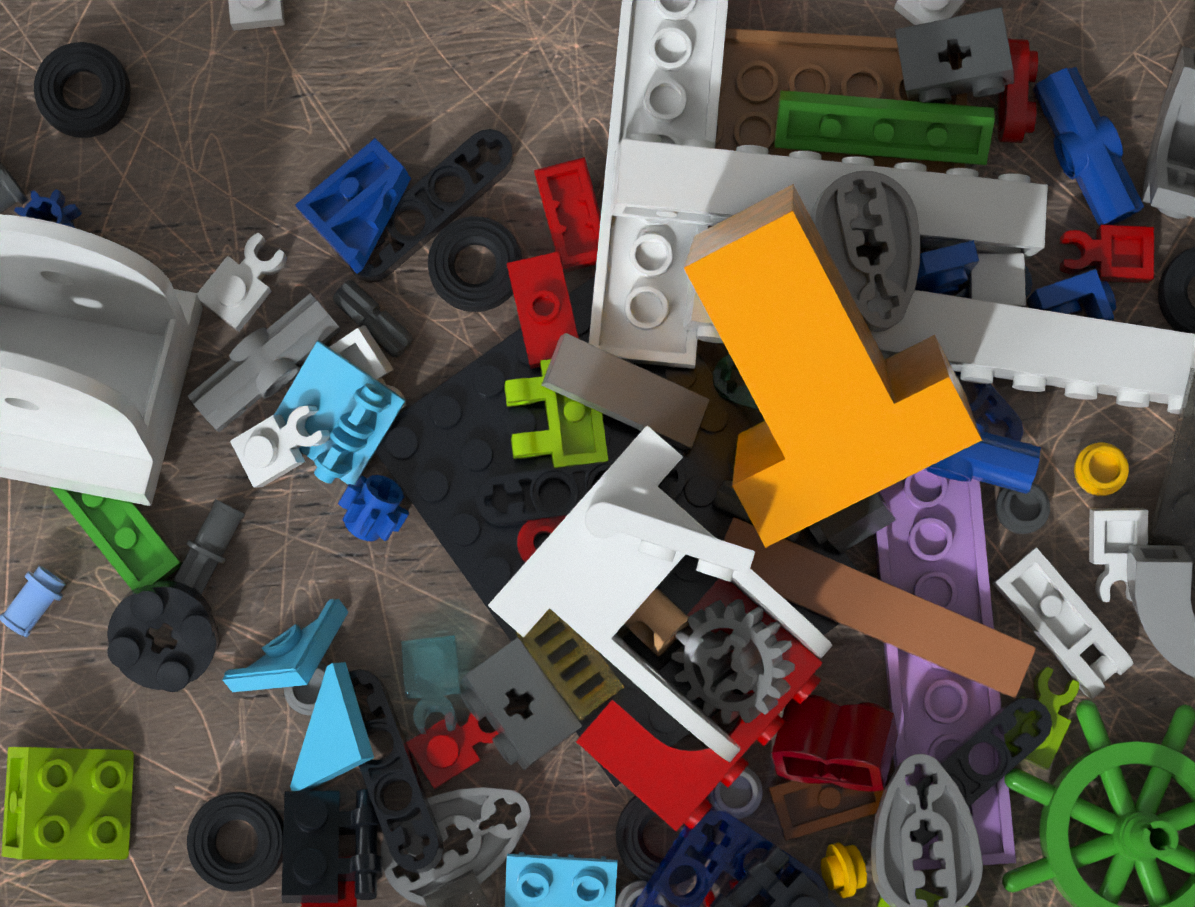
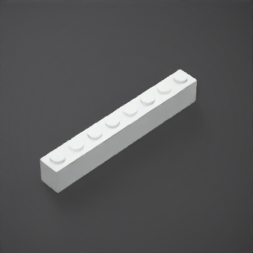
M647 133L632 134L630 139L622 138L615 151L610 215L714 226L794 184L811 217L812 209L817 199L835 180L856 171H874L887 175L897 181L913 200L918 217L920 248L940 249L974 240L977 254L1024 253V259H1029L1045 248L1048 185L1030 183V177L1023 174H1003L998 176V179L978 177L979 172L969 168L949 169L946 171V174L927 172L925 165L914 162L897 163L894 165V168L874 166V160L866 157H846L842 159V162L821 160V154L812 151H794L789 153L788 157L770 155L767 148L757 145L738 146L736 151L715 149L714 142L702 139L685 140L683 145L662 143L660 136ZM854 185L853 191L845 196L847 204L856 203L859 209V217L851 223L852 230H862L864 242H869L868 234L876 227L875 220L865 219L863 206L871 200L869 193H860L858 185Z

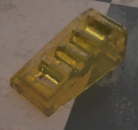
M550 608L525 637H522L518 632L515 633L580 721L624 689L622 683L598 651ZM560 620L566 629L539 648L534 638ZM573 638L578 647L552 665L547 656ZM586 655L591 664L565 682L560 673ZM599 673L604 682L578 700L573 691Z

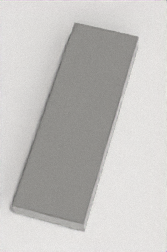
M567 333L560 336L541 386L640 431L648 425L667 443L684 451L692 448L709 399Z

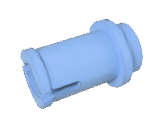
M38 566L34 573L27 572L25 578L28 580L6 611L0 615L2 623L25 638L31 634L30 631L54 599L58 601L62 599L63 595L60 592L66 585L60 578L41 566Z

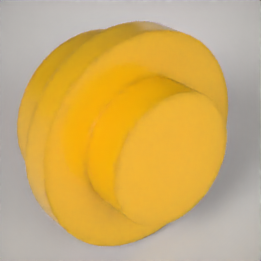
M1099 442L1087 446L1078 454L1074 463V475L1077 483L1087 493L1095 496H1107L1117 492L1123 487L1129 474V465L1125 455L1119 448L1109 443Z
M837 842L828 845L826 857L821 859L823 880L830 890L835 889L840 897H852L855 895L856 889L865 887L867 883V873L863 857L858 848L853 844L844 846Z

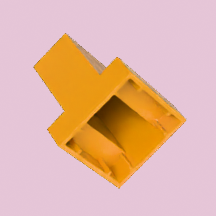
M794 184L694 236L684 270L765 421L738 434L732 487L765 548L982 441L966 394L935 335L884 359Z

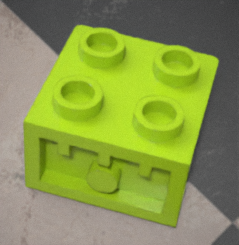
M8 747L1 857L22 860L127 859L130 841L133 751Z

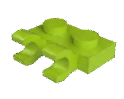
M551 359L540 361L542 377L505 381L504 388L507 407L545 401L548 430L512 434L513 459H525L552 454L553 468L608 461L602 413L541 386Z

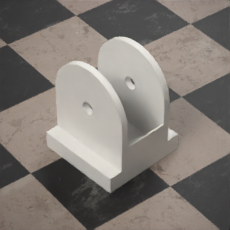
M0 214V477L152 506L203 309L197 293L173 289L169 278L157 266L141 255L113 241L55 222Z
M647 425L488 606L522 637H525L550 608L687 730L723 759L731 762L741 750L738 744L709 716L702 713V710L695 703L689 701L686 695L616 634L685 554L676 551L673 562L662 560L639 552L641 539L617 532L610 538H596L589 533L585 525V515L588 509L596 503L606 502L715 538L658 487L683 456ZM752 569L749 570L748 575L737 571L733 572L730 582L755 604L764 608V611L775 621H779L784 629L818 657L822 658L833 646L817 628Z

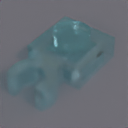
M455 635L401 641L407 699L421 698L413 713L414 722L419 734H426L425 721L432 712L443 713L447 730L454 731L457 718L452 703L445 695L461 693Z

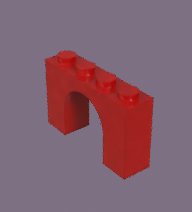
M719 578L687 616L690 617L701 609L705 611L706 607L719 600L722 601L725 607L737 599L743 600L746 614L757 608L758 605L734 584ZM763 612L761 621L766 626L775 622L766 612ZM782 626L779 628L778 632L774 634L777 641H791L792 647L782 654L783 660L795 664V670L783 678L791 687L782 697L776 698L778 705L764 715L760 712V715L749 723H745L741 716L739 717L729 736L738 744L741 750L731 762L726 761L710 748L698 751H685L672 748L660 742L613 700L577 739L576 743L676 832L683 824L692 830L713 806L706 797L717 784L721 782L728 788L749 765V762L742 757L743 754L756 740L765 746L786 721L778 714L793 698L801 704L821 682V679L815 672L823 662ZM717 628L711 630V632L717 633L718 631L722 630L729 635L733 632V629L730 628ZM750 690L746 694L754 693V691Z

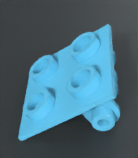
M317 341L274 415H282L287 425L290 414L296 408L316 406L318 412L308 417L305 422V429L310 435L319 430H329L330 438L322 445L301 446L299 450L314 461L317 466L314 474L321 481L331 484L335 478H339L348 485H355L406 400L322 342Z
M525 852L507 854L505 907H615L618 860L606 859V856H601V859L577 858L571 854H568V857H559L558 854L553 853L552 856L525 855Z

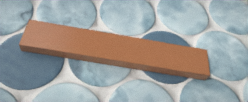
M733 517L724 541L756 551L750 569L785 600L1008 697L1016 698L1036 647L786 539H782L765 548L753 525Z

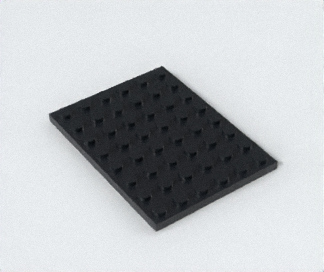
M595 276L569 293L578 337L589 343ZM520 328L398 414L375 452L512 642L517 637L520 639L582 724V727L576 731L579 737L613 700L656 739L671 747L691 732L650 698L550 608L525 637H522L488 606L525 564L520 557L517 547L518 535L524 524L495 526L488 523L480 515L476 504L478 489L484 481L496 475L553 468L552 454L525 459H513L512 434L548 430L545 401L509 407L506 404L504 388L506 380L542 377L540 367L530 369L522 329ZM697 352L694 369L632 363L709 399L692 448L684 451L669 444L683 456L680 462L683 464L686 472L685 487L675 502L715 538L724 541L735 516L716 508L714 498L724 480L733 481L738 434L752 426ZM602 413L608 460L618 459L641 431ZM605 472L600 473L598 476L595 477L592 483V487L603 476ZM676 473L668 474L658 485L664 493L668 492L671 482L677 481ZM560 479L547 480L539 490L540 501L549 508L557 509L563 507L570 498L569 486ZM531 482L520 483L524 493L521 495L510 496L507 495L504 487L494 488V497L486 499V507H495L498 515L508 514L507 507L509 504L525 502L524 513L535 512L536 510L530 497ZM809 527L802 529L799 537L793 542L858 570L846 553L840 554L828 540L820 544ZM539 534L534 540V547L538 549L550 534ZM685 554L656 588L661 590L687 615L719 578L696 571L699 559ZM787 601L823 635L840 624ZM624 624L616 634L623 638L629 629ZM671 659L659 672L682 693L687 695L688 691L692 688L689 681L677 682L674 677L684 670V663ZM733 690L734 694L743 695V692L740 690ZM700 697L692 700L703 711L705 701ZM716 709L708 716L711 718L721 710ZM598 762L615 787L621 784L617 778Z

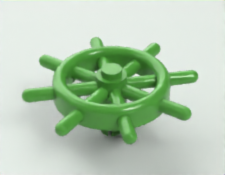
M1090 700L1079 702L1076 707V714L1090 751L1070 763L1058 776L1053 785L1017 768H1013L1004 777L1007 787L1043 804L1039 828L1040 847L1043 858L1006 872L1002 878L1004 888L1008 892L1013 893L1051 879L1058 891L1073 907H1124L1117 904L1135 866L1149 906L1143 907H1195V852L1178 844L1179 837L1177 832L1195 825V762L1182 754L1195 723V709L1186 704L1176 709L1161 745L1142 741L1111 743L1095 703ZM1142 764L1151 767L1135 805L1121 771V765ZM1099 775L1114 813L1079 797L1084 788ZM1171 778H1173L1184 789L1192 802L1156 815ZM1070 817L1103 832L1104 835L1070 848L1068 839ZM1113 856L1100 889L1096 893L1082 879L1077 869ZM1156 858L1191 874L1180 889L1171 896L1168 894L1155 860Z

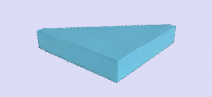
M330 599L318 619L302 630L295 624L262 647L266 655L247 668L227 670L222 680L232 692L308 685L347 616L348 610L340 599Z
M346 662L331 663L326 667L290 784L291 791H309L374 758Z

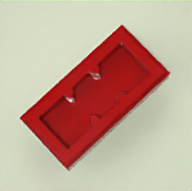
M585 157L534 170L555 252L559 251L563 273L596 265L601 214Z
M559 251L507 263L530 369L540 367L541 360L552 358L561 335L567 333L579 339Z

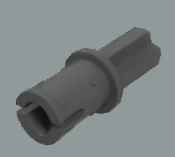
M217 499L214 500V505L194 541L188 539L186 545L190 549L173 579L175 582L195 589L201 595L218 563L225 564L227 559L222 556L241 519L245 516L244 513Z

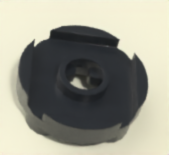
M169 580L158 581L155 585H146L140 589L138 587L130 591L121 600L111 616L107 631L109 642L107 649L108 658L112 664L119 667L126 677L143 687L178 692L184 689L188 683L198 679L206 671L216 653L219 643L218 626L216 628L215 619L210 613L212 609L199 592L179 582ZM163 623L170 625L173 628L171 637L178 641L177 644L174 646L166 644L164 647L156 645L154 637L149 634V628L159 630Z

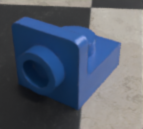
M1096 269L1036 289L1026 300L1029 308L1071 315L1080 313L1082 311L1080 304L1083 303L1088 317L1109 321L1114 320L1113 311L1116 310V300L1113 291L1107 281H1100Z

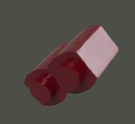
M817 695L808 696L801 704L793 698L789 701L782 715L786 722L777 732L771 752L777 775L802 783L823 784L830 782L857 791L884 790L898 737L894 713L871 702L839 706Z

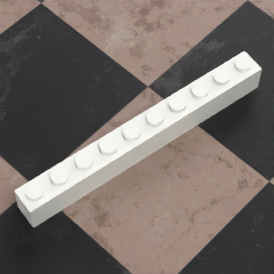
M689 279L683 329L697 331L696 339L723 343ZM875 284V298L867 303L869 311H878L881 319H885V312L893 308V303L891 299L883 300L881 298L877 284ZM919 290L914 291L904 318L898 324L885 331L875 332L870 330L884 359L935 335L952 369L961 372L960 379L966 382L989 384L993 383V377L1013 380L1012 387L1023 391L1041 392L1045 391V386L1048 385L1065 388L1064 395L1070 398L1092 400L1097 399V393L1117 396L1116 404L1122 406L1148 407L1149 401L1168 404L1167 411L1170 413L1195 415V334Z

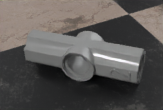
M310 293L268 329L265 327L257 329L244 338L230 353V361L187 397L214 429L220 432L261 397H271L283 389L300 371L299 365L307 359L316 342L327 343L341 329Z

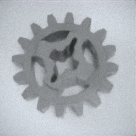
M737 599L727 605V607H725L721 600L715 601L706 607L705 611L701 609L687 619L689 625L677 632L675 637L685 646L674 651L672 659L684 663V670L674 677L677 682L689 681L692 688L688 691L686 698L689 701L695 700L698 697L703 699L705 702L702 713L706 716L716 709H720L723 723L729 724L739 714L745 723H749L759 716L760 712L764 715L778 705L776 698L779 699L789 691L791 686L783 678L795 670V664L783 660L782 654L790 649L792 644L791 641H777L774 636L781 627L779 621L772 622L768 626L761 621L764 608L758 606L746 614L743 600ZM717 628H730L733 629V632L729 635L722 630L718 631L717 633L711 632V630ZM738 689L745 693V695L734 694L733 690ZM750 690L754 691V693L746 694Z

